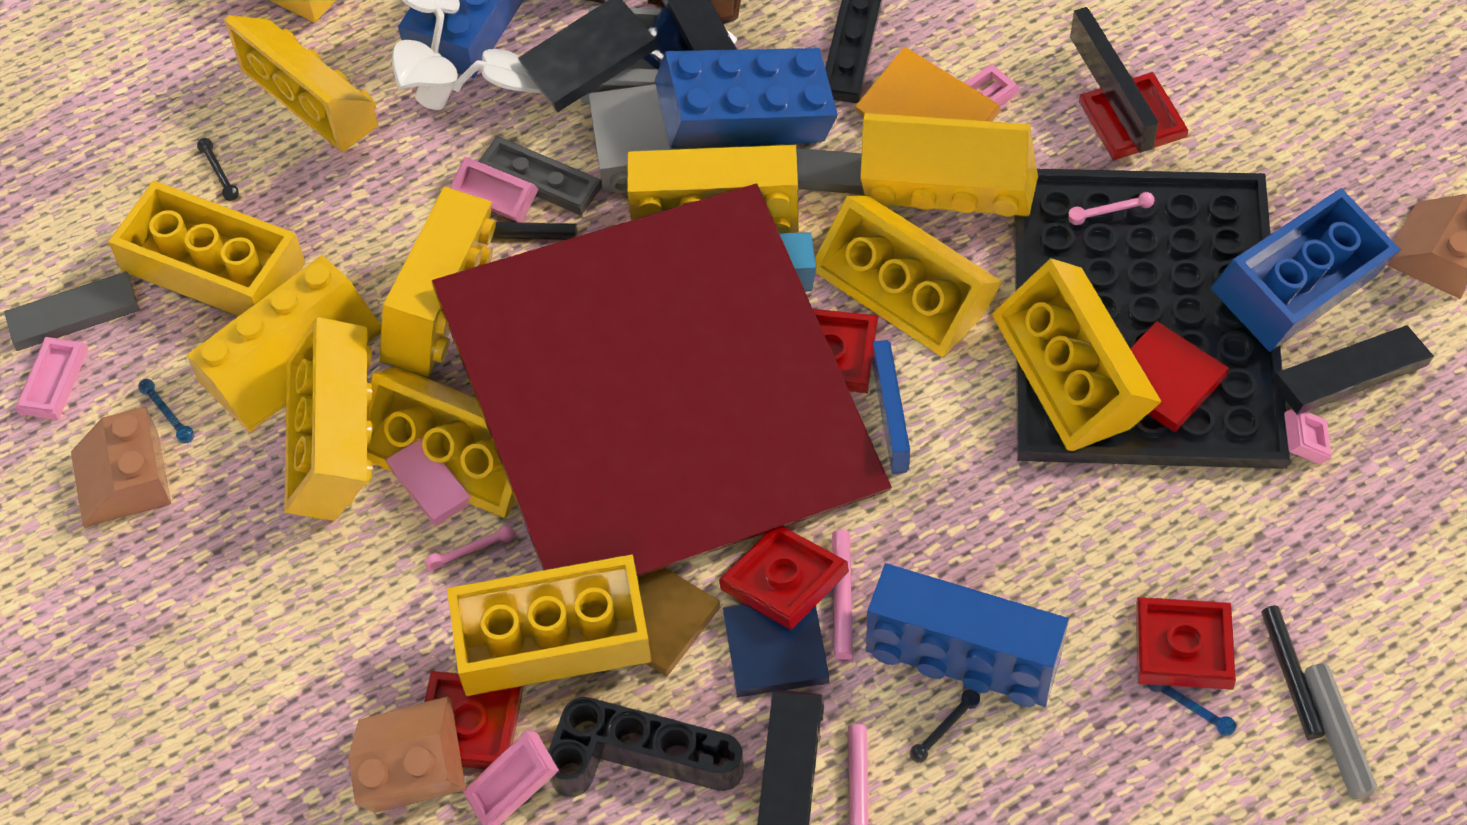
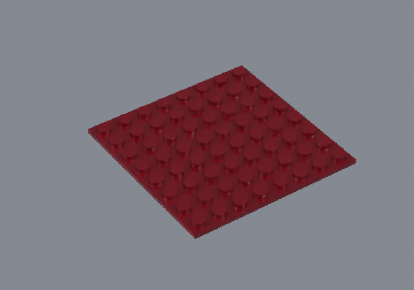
M757 183L436 278L431 282L543 571L633 554L636 575L640 577L775 529L890 491L892 488Z

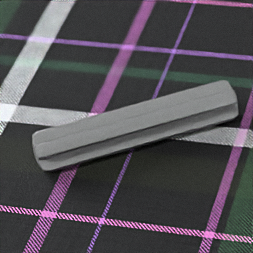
M1326 663L1311 665L1306 668L1304 676L1348 793L1353 799L1371 796L1377 789V784L1330 666Z

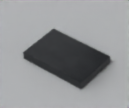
M608 0L518 57V60L554 109L560 112L658 49L659 46L655 37L623 0Z

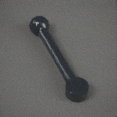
M201 138L197 142V149L201 153H205L223 187L222 194L224 199L228 201L237 199L239 196L238 188L235 185H231L212 151V141L209 138Z
M970 689L965 690L961 697V703L922 744L912 746L909 752L910 758L916 763L924 762L928 757V750L968 709H974L979 705V693Z

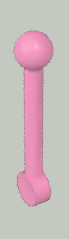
M1144 192L1135 199L1084 210L1081 207H1073L1069 211L1068 218L1070 223L1080 225L1088 217L1137 206L1150 208L1155 200L1151 193Z
M505 525L500 527L496 534L442 555L438 553L432 554L425 559L428 571H433L443 567L444 563L497 542L509 543L514 539L515 531L511 526Z

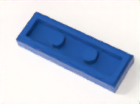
M888 340L873 341L872 365L892 474L906 473L910 465V445L891 342H888Z

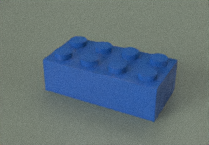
M459 0L460 7L457 13H444L438 53L441 57L449 60L455 66L457 73L462 75L474 62L482 61V54L485 50L495 47L524 0ZM410 7L398 25L401 40L418 41L431 49L436 23L434 12L425 13ZM479 71L475 72L471 78H475Z
M820 48L665 51L654 80L670 148L818 143L825 141L838 116Z
M1340 188L1233 259L1213 284L1211 290L1263 346L1271 352L1376 278L1401 249Z
M885 563L867 610L866 652L872 653L875 659L888 665H896L901 662L917 667L920 673L930 678L941 679L946 676L962 681L965 687L975 692L987 693L989 690L1008 695V698L1013 703L1020 706L1033 707L1037 704L1046 707L1060 664L1069 618Z

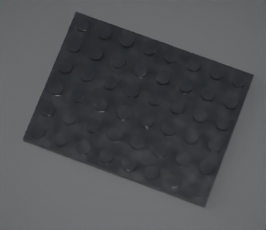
M1037 169L1038 179L1030 215H1014L1015 291L1050 258L1081 267L1129 348L1158 321L1227 366L1229 370L1227 377L1176 432H1173L1147 414L1130 430L1075 451H1070L1064 445L1016 359L1017 461L1287 469L1290 462V452L1284 416L1286 412L1285 399L1271 383L1276 372L1282 370L1281 348L1278 346L1269 352L1211 290L1213 284L1233 259L1271 235L1265 173ZM1144 192H1149L1154 196L1155 201L1150 208L1137 206L1088 217L1080 225L1070 223L1068 218L1069 211L1073 207H1081L1084 210L1135 199Z

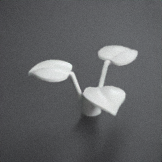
M402 0L406 5L415 10L425 13L434 12L436 17L431 49L418 41L401 40L396 43L392 52V68L398 89L418 86L415 98L421 105L432 110H442L447 103L451 91L459 92L462 85L479 70H482V75L487 81L496 86L515 91L543 94L521 66L518 60L520 56L501 49L485 50L482 54V61L474 62L457 79L458 75L455 66L446 58L441 57L438 49L444 13H457L460 7L459 0Z

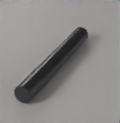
M496 222L492 238L567 240L577 237V224Z
M1276 605L1266 607L1261 611L1305 736L1307 740L1323 737L1325 731L1280 608Z

